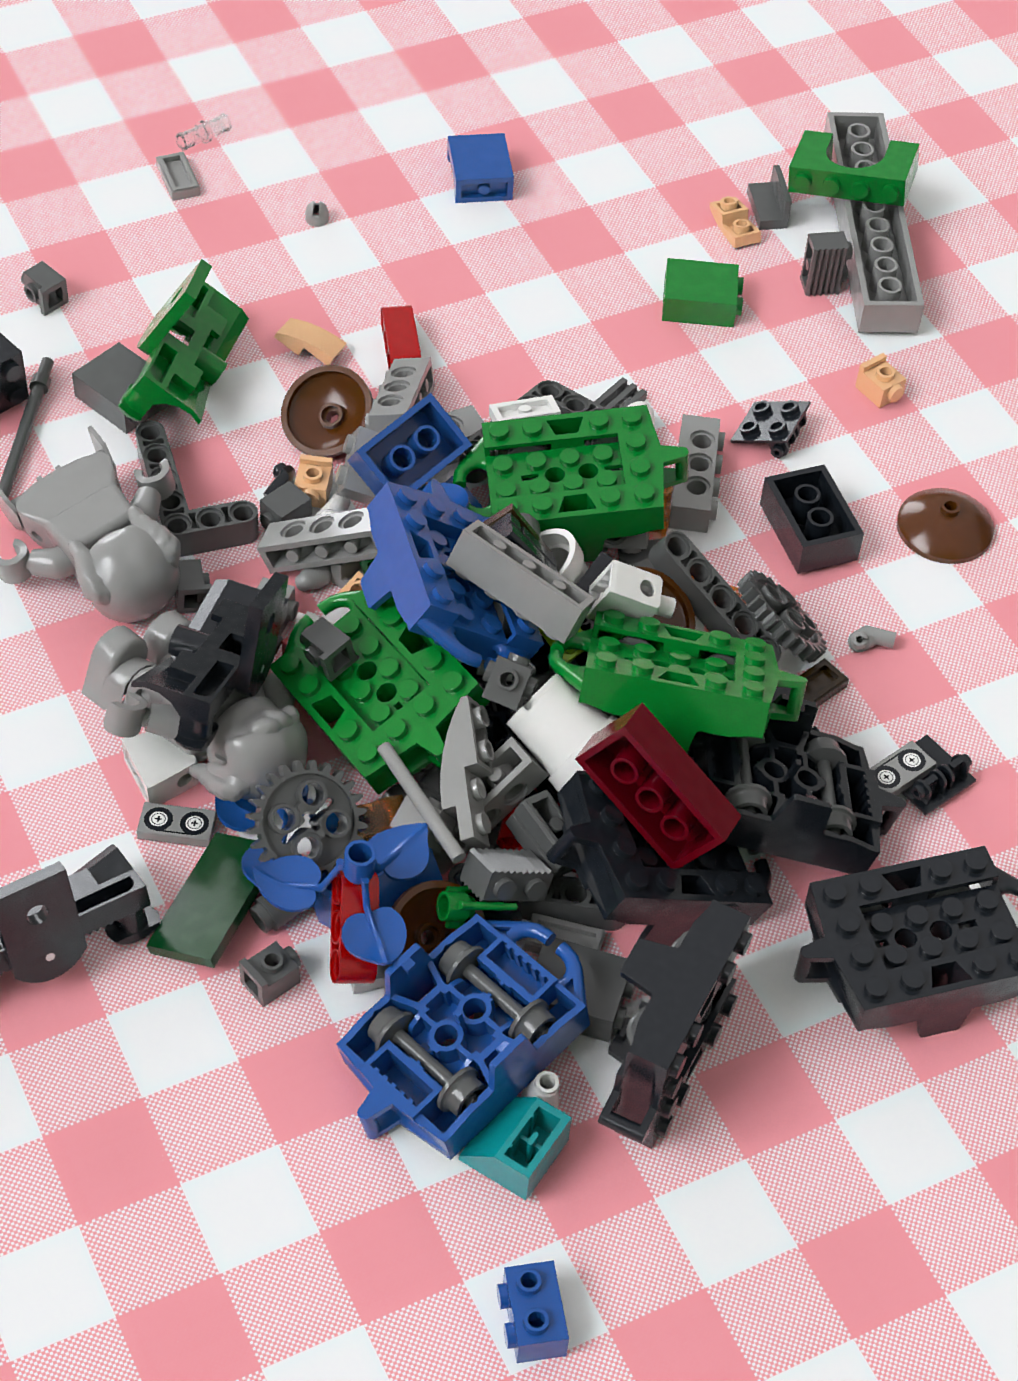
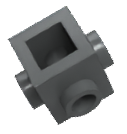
M512 652L509 653L508 658L498 655L496 662L490 660L482 678L487 684L481 697L518 711L522 707L525 698L530 700L534 695L539 679L534 678L536 670L528 667L530 660ZM512 673L515 681L512 686H508L506 679Z

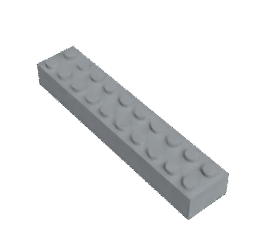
M827 112L824 132L833 133L832 162L844 167L862 168L872 166L884 158L890 143L884 113ZM833 198L839 231H844L847 241L852 243V258L846 261L858 332L918 333L925 305L904 207Z

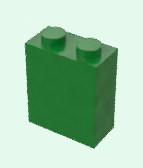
M667 258L662 321L734 328L735 316H741L743 298L738 297V295H742L744 277H738L739 265Z

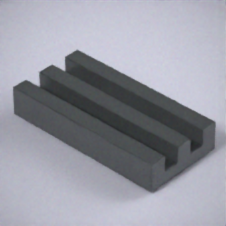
M622 377L594 402L607 409L619 408L620 404L628 397H632L622 406L627 407L631 403L645 401L647 391L644 389L638 391L637 385L634 383L627 385V379Z

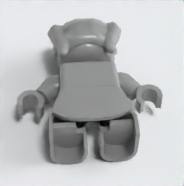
M89 426L87 429L96 451L95 453L78 458L62 467L57 465L55 471L43 478L41 475L36 477V483L11 501L0 489L1 511L16 529L26 531L43 548L33 549L29 553L26 544L22 540L14 539L13 547L17 556L9 560L0 558V579L8 584H20L29 579L31 575L55 580L74 575L81 586L83 596L92 601L93 606L102 615L117 622L132 623L141 621L162 610L173 598L179 586L180 540L170 533L165 526L157 522L161 501L173 494L176 483L169 462L165 458L159 463L160 473L153 477H144L142 470L135 469L134 476L139 488L131 503H129L122 493L117 477L116 465L106 443L96 430Z
M170 610L160 614L148 627L143 639L124 625L108 630L93 649L81 693L100 708L106 710L104 728L112 735L127 738L134 737L139 734L141 727H144L146 732L162 736L185 753L195 755L201 752L187 750L174 742V738L178 733L180 716L171 702L153 690L145 687H131L133 680L172 656L168 653V647L175 628L179 624L188 627L191 621L177 611ZM263 686L252 697L241 694L234 688L215 714L214 722L219 727L214 739L206 749L209 763L192 765L189 768V774L199 780L209 793L223 801L236 802L241 798L248 800L260 799L262 795L255 786L265 785L268 787L270 785L266 778L267 773H273L280 777L278 768L280 765H286L292 772V764L296 760H301L305 768L308 754V739L305 727L300 721L298 710L292 705L279 709L272 700L265 697Z

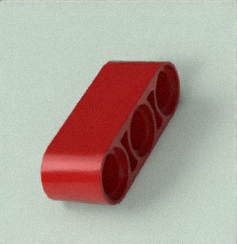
M412 305L381 307V327L388 369H390L394 359L421 358Z
M342 870L332 881L331 980L334 984H373L376 980L378 965L356 958L347 951L342 942L341 931L346 919L353 914L364 913L361 884L351 883L344 876ZM374 872L373 877L369 880L370 907L372 911L379 908V878L376 872Z

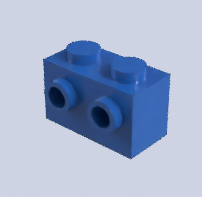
M554 1260L504 1267L503 1283L497 1284V1298L500 1310L507 1309L509 1322L504 1323V1337L507 1349L514 1348L516 1363L565 1357L567 1355L569 1335Z

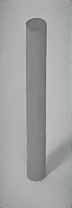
M390 742L382 743L377 751L453 863H459L465 858V852Z

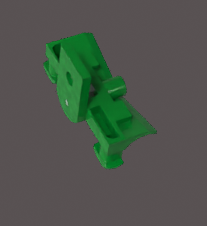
M203 259L199 261L158 311L138 342L137 348L149 355L137 381L128 386L118 404L120 411L134 421L140 422L152 405L169 404L189 413L199 425L202 421L210 386L219 379L228 364L225 360L249 320L242 308L205 282L212 266ZM169 331H172L173 333L180 336H185L184 341L181 342L176 337L171 335Z

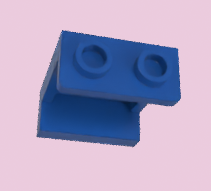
M505 133L448 136L447 160L451 162L455 203L513 200L514 175Z

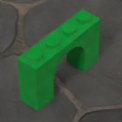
M805 130L789 165L788 192L904 206L918 170L920 144L891 140L885 156L880 162L868 167L850 168L831 161L833 133Z

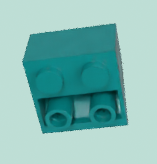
M515 1097L466 1145L459 1155V1160L522 1199L527 1200L569 1141L572 1117L538 1097Z

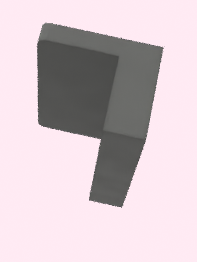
M773 165L770 182L748 183L747 195L759 230L784 229L788 227L792 199L780 165Z

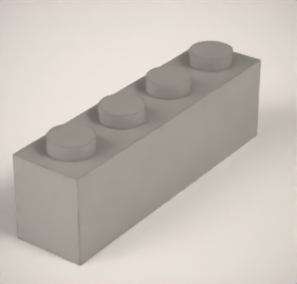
M479 519L463 529L445 563L454 569L459 577L473 582L482 588L487 596L501 601L513 609L519 618L532 622L541 628L547 637L558 640L563 644L578 632L596 600L586 591Z

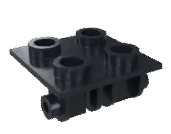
M763 400L754 402L730 441L731 443H769L771 454L774 457L781 458L786 456L790 445L798 437L801 427L807 422L806 411L811 402L794 400L769 402Z
M925 735L915 743L937 763L936 767L930 771L929 775L923 779H918L914 782V785L902 792L925 816L976 782V779L969 773L972 760L967 754H956L951 757L928 735Z

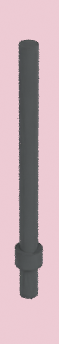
M49 357L42 358L38 372L32 376L29 385L31 392L0 480V489L7 498H9L42 397L48 392L51 383L49 376L54 361Z

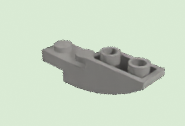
M467 695L460 698L446 735L440 773L441 805L444 812L458 821L460 841L470 848L474 847L476 850L481 848L483 850L490 848L488 834L491 833V823L484 810L483 799L486 798V789L481 778L493 775L491 761L494 760L495 755L492 744L487 737L486 727L489 726L488 713L483 705H479Z

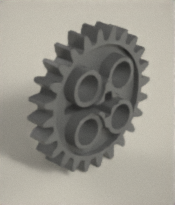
M750 570L737 583L739 586L738 591L742 594L741 599L746 602L747 609L755 615V620L760 621L764 625L763 629L768 631L770 636L785 650L789 649L793 656L796 657L798 655L803 662L806 660L808 663H814L826 652V641L821 637L823 634L818 630L817 624L811 620L807 612L800 608L801 604L780 584L776 585L771 577L767 578L762 572L758 573L756 570Z
M301 760L293 761L292 772L286 765L278 766L280 777L273 773H267L266 778L270 785L268 787L265 785L255 786L262 796L260 799L248 800L250 804L257 808L256 812L245 814L246 818L255 821V826L248 828L246 833L257 834L258 839L250 847L251 849L263 848L264 851L258 858L260 862H266L270 859L275 860L284 856L299 855L298 843L306 837L311 842L312 847L307 857L319 866L322 878V870L328 875L334 868V865H336V860L339 858L344 859L345 848L350 842L364 840L361 836L357 835L358 829L368 828V824L358 821V816L368 811L366 808H357L356 803L363 797V794L350 793V790L355 785V781L341 782L344 776L343 770H337L330 775V763H323L318 770L316 760H308L304 769ZM308 784H311L316 790V798L310 805L302 798L303 789ZM328 798L332 799L331 805L310 818L309 824L311 828H299L305 822L303 814L316 813ZM280 808L284 809L288 814V822L282 829L276 827L274 823V815ZM332 813L336 814L339 819V827L334 833H330L326 828V819ZM299 828L286 844L282 843L281 840L286 834Z

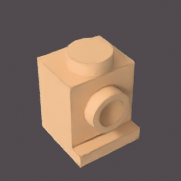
M884 353L860 364L855 387L879 409L891 402H897L903 396L907 380L886 361L887 356Z
M301 454L294 485L311 498L312 507L322 508L329 500L333 484V458Z

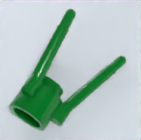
M447 886L445 891L439 894L436 903L437 916L440 921H445L447 929H458L467 919H471L474 916L475 910L515 911L518 909L516 903L475 901L472 896L467 894L472 893V890H468V886Z

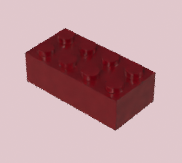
M643 702L595 733L575 758L578 764L670 868H680L725 842L741 818V814Z

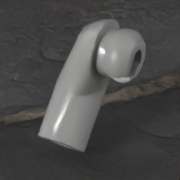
M331 565L303 569L295 578L296 587L304 592L309 589L325 587L332 577Z
M865 625L850 634L848 644L855 652L866 651L875 645L893 649L897 632Z

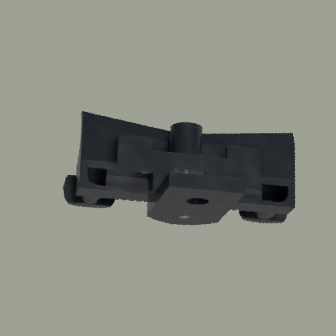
M275 572L261 590L230 579H216L190 625L187 627L179 624L175 628L168 647V653L172 656L131 682V687H145L160 693L171 702L180 716L178 733L174 738V742L187 750L198 752L206 750L214 739L219 727L214 722L215 714L234 688L237 692L252 697L262 687L271 668L274 656L278 652L283 637L279 635V630L286 620L289 599L285 598L289 576ZM236 648L240 649L241 655L234 654V650Z
M111 844L70 876L67 875V871L62 863L58 861L0 887V976H2L4 971L10 970L15 979L23 982L39 983L49 981L61 976L77 963L87 948L85 935H91L93 930L98 931L102 927L112 941L116 944L126 945L144 939L157 929L161 918L158 911L150 906L147 887L118 847Z

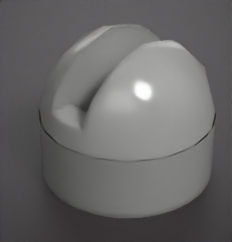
M321 201L320 203L310 202L305 210L306 222L315 227L325 225L329 220L327 205Z

